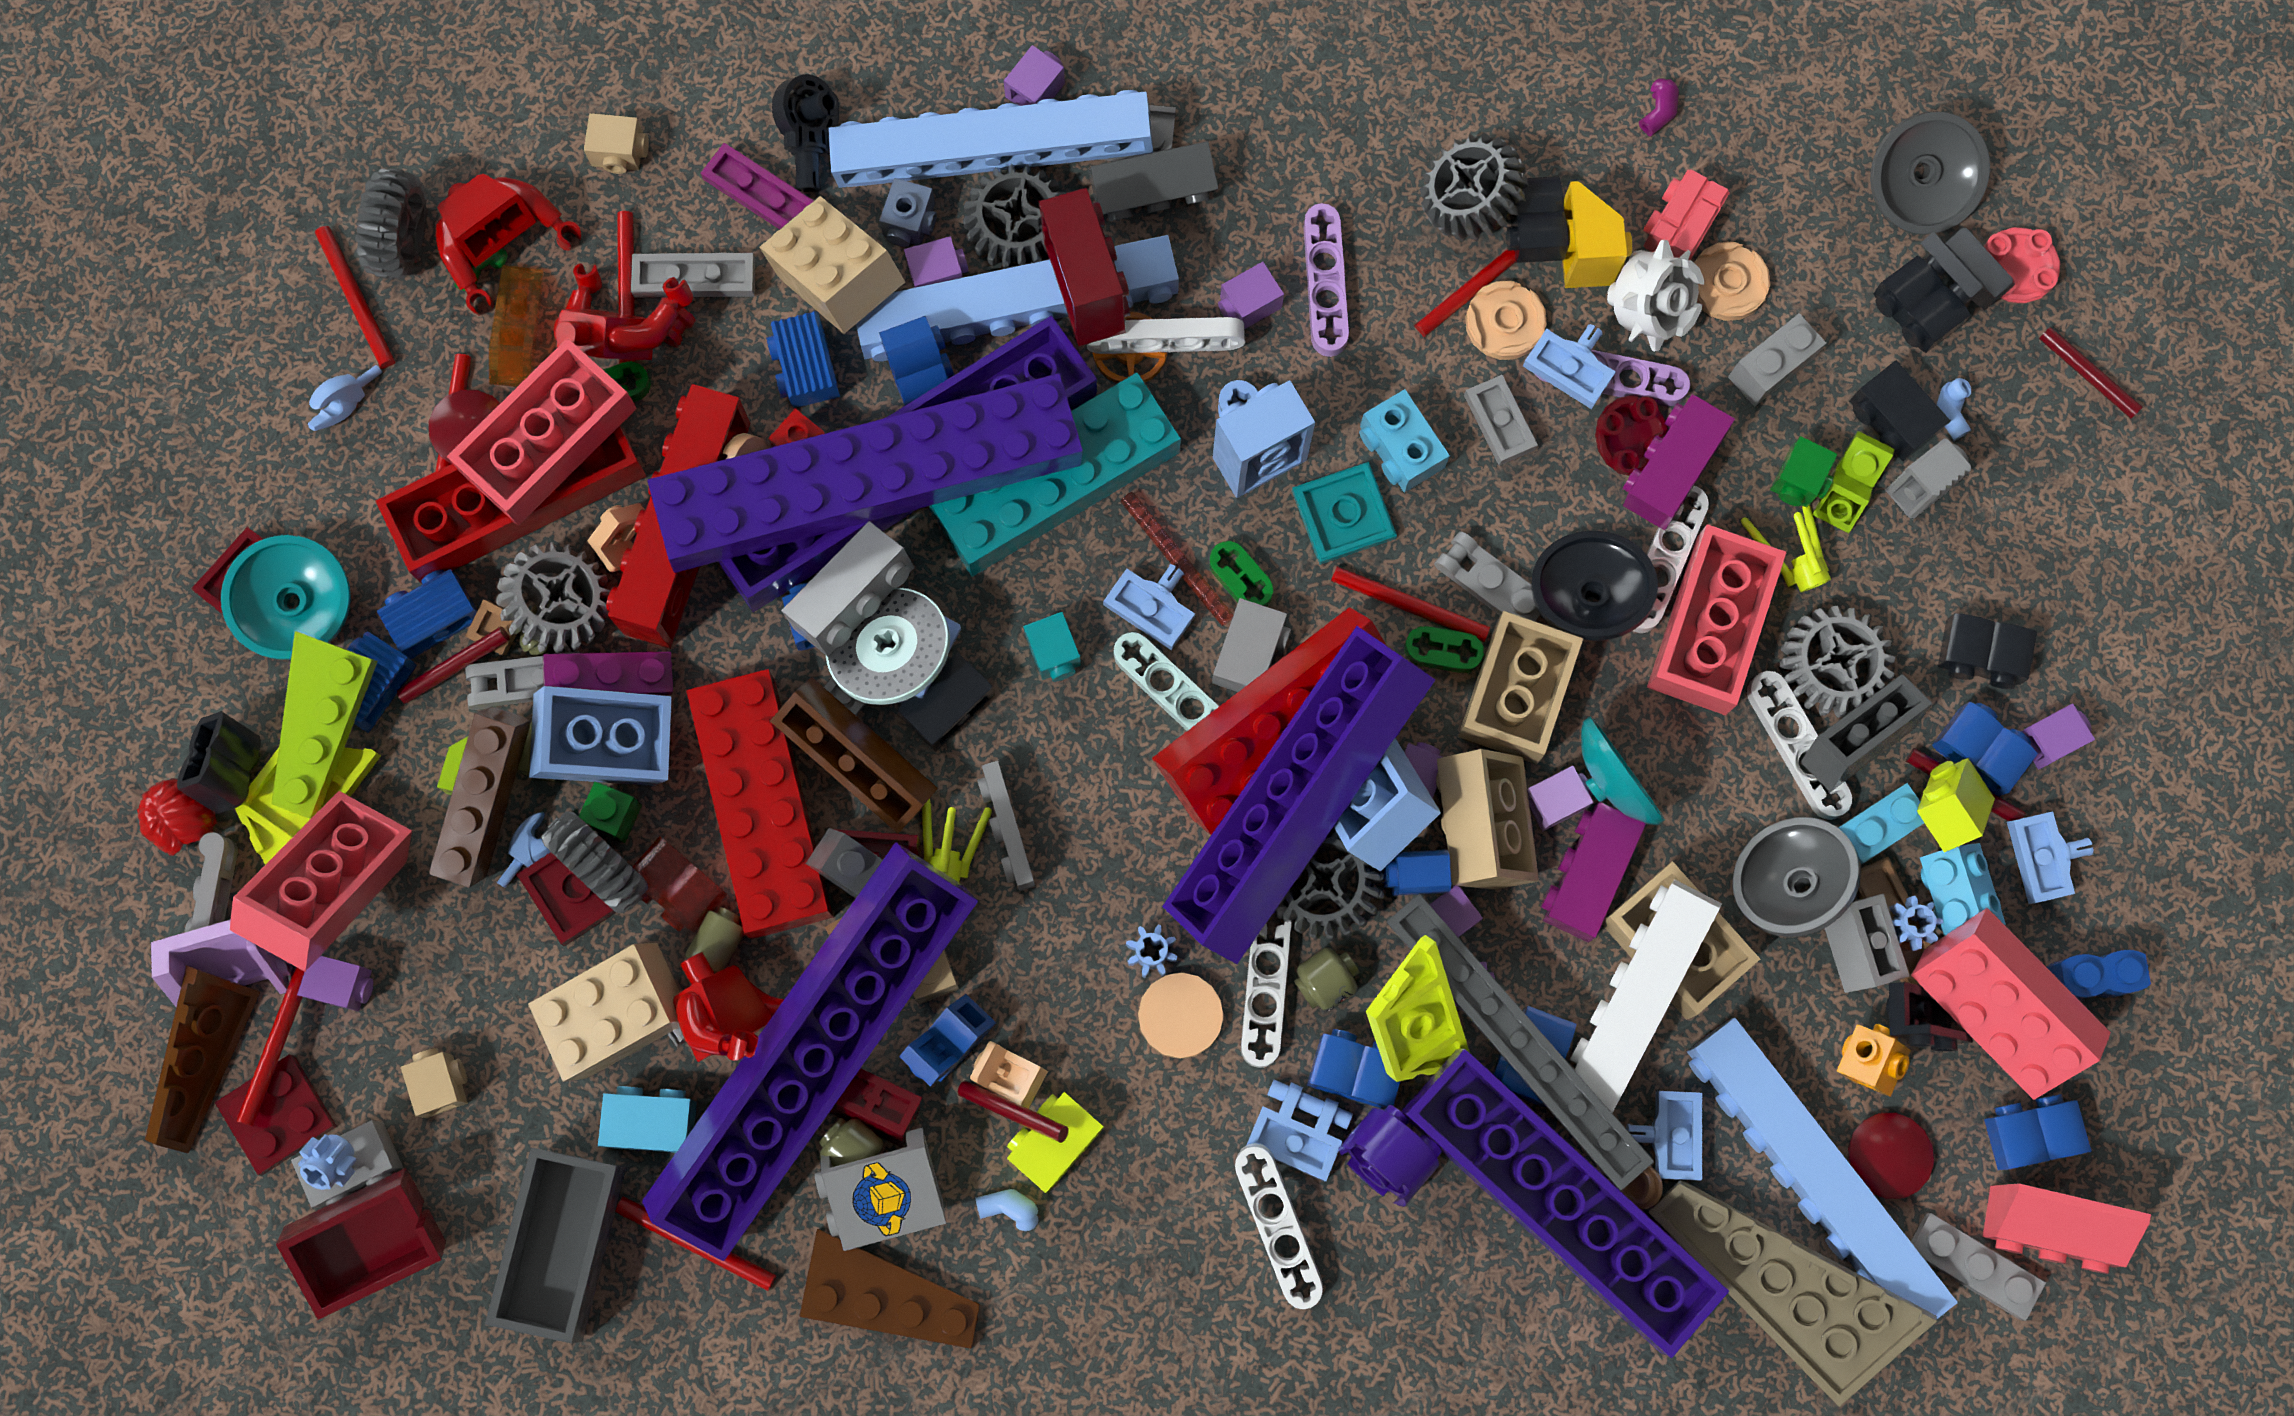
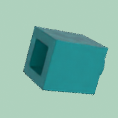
M1063 612L1023 626L1026 640L1042 680L1051 677L1053 682L1067 679L1076 673L1074 668L1081 666L1080 655Z

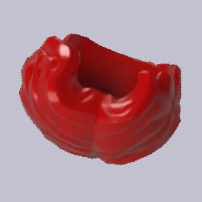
M170 778L166 781L162 780L157 782L156 785L151 786L148 791L142 794V800L137 809L142 836L161 851L168 853L169 856H175L184 844L200 841L205 834L212 833L213 827L217 822L215 813L178 790L177 778Z

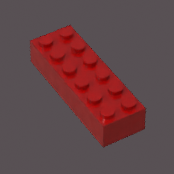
M691 384L688 395H682L678 402L676 418L679 420L674 434L669 433L664 441L662 456L665 458L660 472L655 471L651 479L725 460L728 456L723 454L725 446L736 435L747 434L751 424L739 397ZM651 496L646 510L641 509L636 518L634 531L637 533L633 547L627 548L623 554L620 565L623 575L619 586H614L611 589L606 609L609 611L608 616L624 635L671 649L700 566L674 573L667 556Z
M620 425L519 526L461 474L453 463L379 498L375 502L409 573L421 583V580L433 571L444 570L446 572L449 569L453 571L646 477V474Z
M1350 607L1152 757V760L1190 817L1207 833L1213 834L1355 627H1360L1386 645L1371 619Z
M765 669L686 690L744 934L750 939H755L834 918L824 876L805 864L815 850L816 843L790 738L770 722L782 707L776 681L770 670Z

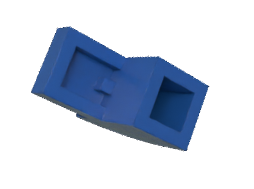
M964 994L949 1005L929 1030L910 1043L899 1057L909 1066L914 1075L923 1079L929 1086H932L935 1082H942L983 1040L996 1022L967 994Z

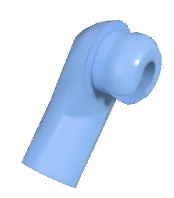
M1014 1189L976 1198L980 1219L1004 1213L1016 1221V1227L1021 1231H1030L1038 1224V1208L1035 1203Z

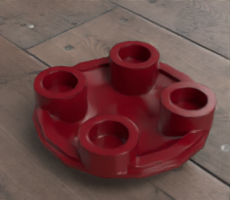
M460 390L445 396L434 407L429 419V440L435 451L448 463L452 464L447 456L501 403L492 395L479 390Z
M1636 396L1617 398L1604 408L1598 418L1595 432L1598 452L1606 465L1617 473L1630 476L1635 468L1643 471L1649 459L1644 457L1649 445L1656 435L1663 439L1668 432L1667 425H1665L1666 420L1658 409L1656 401L1647 396L1641 398Z
M1878 1113L1863 1120L1852 1133L1848 1146L1847 1161L1874 1195L1885 1199H1903L1918 1192L1929 1180L1934 1165L1933 1146L1925 1130L1911 1118L1898 1113Z

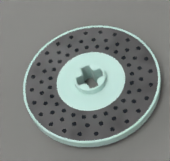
M894 588L880 603L877 611L872 616L865 618L855 628L848 641L843 646L836 648L828 657L826 656L829 672L838 686L846 694L858 701L886 705L909 699L929 686L942 670L950 648L948 624L941 610L927 596L911 589ZM892 640L896 644L893 648L886 647L883 651L880 648L882 643L890 644Z

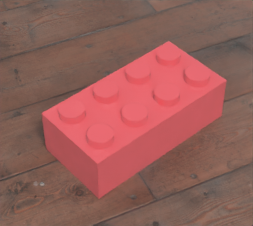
M567 338L447 458L461 474L519 526L637 408L628 392Z
M1707 524L1695 540L1647 688L1725 716L1736 707L1786 551Z
M338 791L233 897L230 931L306 972L405 865L408 858L412 830Z
M1988 908L1927 947L1911 975L2033 1100L2099 1062L2111 1034Z

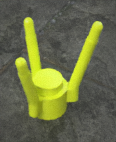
M1810 505L1807 508L1802 506L1805 522L1800 512L1794 514V520L1805 554L1791 561L1794 567L1791 570L1783 562L1780 571L1787 586L1790 587L1797 584L1800 593L1831 580L1828 573L1829 569L1823 557ZM1748 518L1741 519V524L1754 541L1771 546Z
M929 799L922 807L923 860L957 882L960 881V877L968 878L970 863L985 831L992 809L989 807L984 809L964 856L959 861L960 852L951 850L956 815L954 807H950L947 811L941 849L935 848L933 856L931 803Z

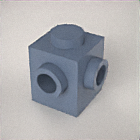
M893 179L879 220L882 234L886 236L889 242L900 247H908L910 244L918 246L922 244L925 234H932L937 218V212L933 211L935 206L933 189L905 180Z

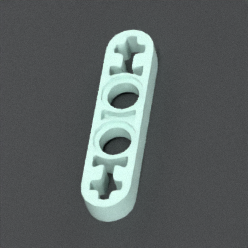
M1134 632L1126 633L1116 641L1114 658L1119 668L1186 731L1219 707L1141 634ZM1127 644L1130 647H1134L1139 644L1141 646L1140 656L1143 660L1149 663L1151 657H1154L1158 661L1149 665L1144 675L1140 676L1137 672L1142 670V665L1135 658H1130L1128 661L1124 660L1125 650L1123 646ZM1160 670L1168 671L1174 678L1173 686L1163 692L1154 689L1150 683L1153 673ZM1190 698L1201 701L1204 706L1202 716L1194 720L1185 718L1180 711L1183 701Z

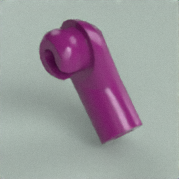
M1659 78L1651 86L1650 91L1654 92L1652 97L1656 99L1655 109L1639 121V127L1649 137L1654 135L1677 115L1679 89L1671 79Z

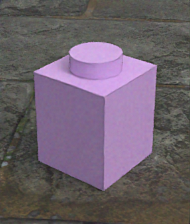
M1574 766L1527 789L1529 808L1542 832L1579 814L1593 804L1590 797L1593 793L1585 783L1588 779L1583 773L1577 774Z

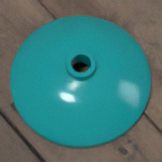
M293 535L265 538L246 548L229 567L221 590L223 616L235 638L251 651L264 657L278 660H291L295 631L330 643L344 626L351 603L349 580L338 559L329 550L315 541ZM293 595H298L300 598L299 605L294 609H289L287 606L288 599Z
M1591 716L1585 719L1581 728V750L1586 768L1592 778L1585 782L1599 802L1607 798L1624 815L1646 824L1660 825L1665 821V818L1643 785Z

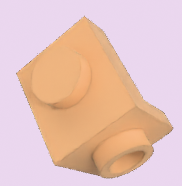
M640 503L625 507L616 505L606 510L600 517L602 522L587 540L610 572L620 570L625 550L633 547V543L630 540L635 534L636 518L640 510L644 509Z
M989 1041L984 1051L978 1055L970 1079L987 1090L1029 1109L1048 1071Z

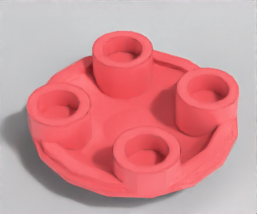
M2014 227L1993 234L1986 242L1985 249L2015 280V285L2001 296V299L2008 302L2025 304L2041 299L2056 285L2060 273V259L2052 244L2051 235L2047 231Z

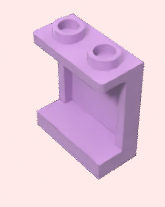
M231 919L151 942L152 978L175 1007H177L186 965L244 986L269 979L279 994L286 993L289 985V976L293 975L294 972L293 965L230 931Z

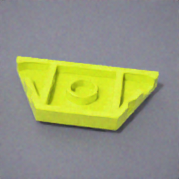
M344 747L322 807L338 791L351 797L381 755L372 749L364 748V750ZM279 748L248 787L249 793L246 800L235 808L242 824L246 825L250 833L249 839L256 853L261 855L265 865L310 820L299 814L272 805Z
M1424 935L1419 939L1366 1010L1386 1073L1396 1082L1413 1079L1419 1074L1427 1076L1435 1074L1456 1049H1466L1470 1053L1437 944L1430 937Z

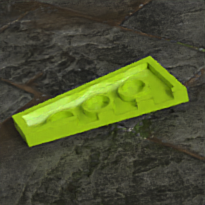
M295 631L272 805L309 819L321 809L378 661Z

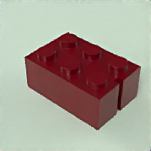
M1087 188L1039 201L1044 245L1078 346L1126 333L1125 317L1130 316V308L1126 296H1129V289L1123 271L1117 272L1114 261H1117V255L1111 236L1105 237L1102 226H1105V221L1100 203L1091 202Z
M407 1168L284 1226L276 1246L317 1320L442 1260L446 1240L430 1210L426 1209L421 1212L424 1199Z

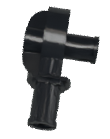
M810 74L796 76L782 82L778 86L772 99V114L778 130L784 135V149L795 156V189L798 191L803 190V192L821 191L819 155L830 152L829 128L838 126L840 104L837 95L829 85L819 77Z

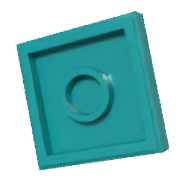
M1369 462L1292 487V494L1319 565L1397 538Z

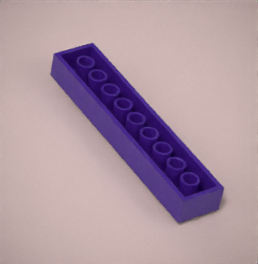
M1051 315L888 417L1060 373L1072 411L1096 397L1097 378ZM917 509L870 522L881 531H884ZM867 522L718 562L752 613L819 572Z
M1058 373L648 479L647 482L667 556L674 573L1078 467L1081 466L1083 449L1061 376Z
M895 842L758 1036L759 1040L754 1057H743L642 1200L651 1223L722 1261L727 1258L977 904L978 900L962 884Z

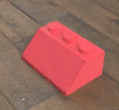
M2023 1184L1990 1186L1982 1237L1996 1240L1995 1248L1999 1250L2022 1254L2023 1247L2039 1250V1259L2066 1264V1258L2069 1257L2082 1260V1269L2109 1274L2110 1267H2127L2150 1224L2151 1214Z

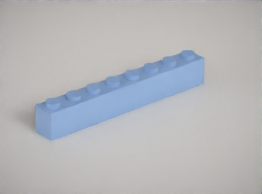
M1123 90L1116 95L1103 97L1087 94L1078 97L1076 100L1067 101L1044 99L1037 104L1023 106L1008 103L1000 105L997 109L988 110L965 108L958 113L944 115L928 112L921 114L918 118L909 119L886 117L879 122L865 124L849 121L842 123L839 127L829 128L831 173L839 188L892 183L894 178L911 181L992 172L995 167L999 170H1008L1011 163L1018 169L1024 168L1027 164L1030 167L1154 153L1147 92H1137L1135 90Z
M1168 235L1114 246L1117 255V261H1114L1117 272L1123 271L1129 289V296H1126L1129 308L1133 306V303L1149 300L1150 303H1162L1171 299L1173 294H1178L1179 277ZM1050 260L893 292L860 320L856 326L864 359L872 358L874 361H887L879 332L926 316L930 327L938 325L944 343L952 341L955 345H962L974 341L975 336L991 333L992 336H1005L1014 332L1016 327L1026 325L1033 327L1051 315L1054 319L1068 317Z
M1736 1018L1725 1021L1686 1051L1692 1058L1689 1066L1694 1074L1704 1083L1708 1080L1719 1093L1716 1097L1719 1106L1729 1117L1737 1116L1746 1128L1743 1132L1746 1141L1756 1152L1761 1153L1764 1151L1774 1164L1770 1167L1774 1177L1783 1187L1789 1188L1791 1186L1801 1199L1798 1202L1799 1209L1811 1223L1816 1224L1819 1222L1829 1235L1825 1241L1841 1260L1847 1258L1857 1271V1274L1936 1315L1937 1319L1958 1303Z

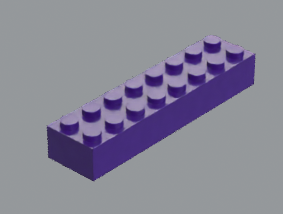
M1356 626L1162 907L1202 946L1238 964L1271 915L1276 911L1289 889L1300 877L1303 869L1319 846L1325 841L1328 833L1342 813L1350 805L1365 780L1373 772L1388 747L1399 735L1402 727L1418 704L1424 699L1435 679Z
M1456 1049L1401 1111L1417 1130L1432 1139L1441 1148L1442 1153L1658 1352L1672 1359L1729 1293L1727 1288L1466 1049Z

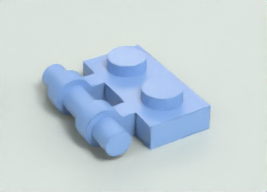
M1273 1079L1267 1095L1282 1101L1280 1110L1277 1113L1265 1107L1261 1108L1246 1146L1254 1143L1264 1145L1271 1151L1276 1161L1326 1182L1337 1156L1338 1148L1342 1144V1140L1327 1134L1331 1123L1347 1129L1353 1113L1339 1108V1102L1326 1098L1323 1101L1302 1092L1303 1087L1291 1082L1288 1086ZM1295 1107L1318 1117L1314 1128L1291 1119Z

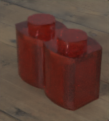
M660 836L632 866L648 884V889L641 896V900L648 905L654 899L665 910L660 916L678 932L685 926L694 933L702 924L708 911H713L727 896L723 889Z

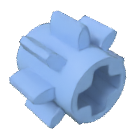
M1911 896L1906 898V908L1898 903L1890 907L1891 912L1895 915L1892 922L1899 943L1904 941L1910 942L1911 950L1916 951L1922 948V939L1930 944L1938 940L1937 935L1933 931L1937 925L1943 923V919L1936 918L1932 911L1935 903L1930 902L1926 905H1918L1917 897ZM1911 917L1912 921L1915 922L1919 921L1920 929L1909 925L1908 918Z
M1159 924L1155 928L1154 933L1146 934L1143 927H1138V934L1140 936L1138 942L1132 940L1126 942V946L1129 949L1136 950V955L1128 960V965L1133 966L1139 963L1143 966V978H1146L1149 969L1156 968L1159 974L1164 976L1165 967L1163 964L1165 961H1177V956L1168 952V947L1176 942V938L1169 937L1165 940L1161 936V925ZM1150 941L1153 946L1161 945L1163 947L1159 951V960L1153 961L1150 956L1143 958L1140 955L1144 952L1145 942Z
M324 1134L320 1140L312 1137L299 1152L303 1157L298 1163L301 1167L300 1174L307 1184L316 1189H331L335 1183L343 1187L355 1173V1170L352 1168L353 1164L357 1161L353 1157L354 1149L341 1136Z

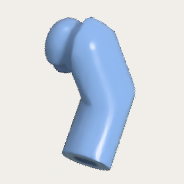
M1956 378L1952 382H1947L1941 388L1936 404L1951 420L1945 428L1953 441L1972 431L1960 413L1965 398L1971 394L1970 384L1962 378Z

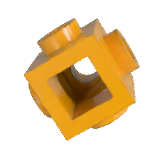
M1857 1024L1853 1034L1849 1035L1844 1042L1842 1048L1843 1057L1837 1072L1859 1085L1891 1097L1897 1081L1902 1079L1908 1070V1056L1911 1050L1897 1041L1899 1037L1891 1036L1890 1029L1875 1024L1873 1030Z

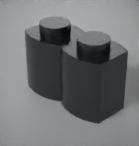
M1560 177L1527 178L1529 186L1522 190L1526 201L1515 204L1518 209V215H1508L1510 216L1511 226H1508L1506 231L1508 251H1515L1516 263L1563 261L1566 257L1569 240Z
M1918 255L1883 280L1873 293L1879 311L1888 318L1893 317L1902 327V335L1906 342L1912 347H1918L1924 353L1930 351L1962 327L1971 316L1960 298L1943 284L1935 270Z
M1954 613L1946 620L1938 667L1948 669V675L1956 679L1972 680L1974 676H1980L1990 679L1989 684L1993 687L2014 689L2015 685H2021L2029 679L2037 631L2018 625L1998 623L1973 615Z
M223 711L201 718L190 740V754L184 761L178 776V790L216 814L237 808L248 796L249 771L256 766L260 759V736Z

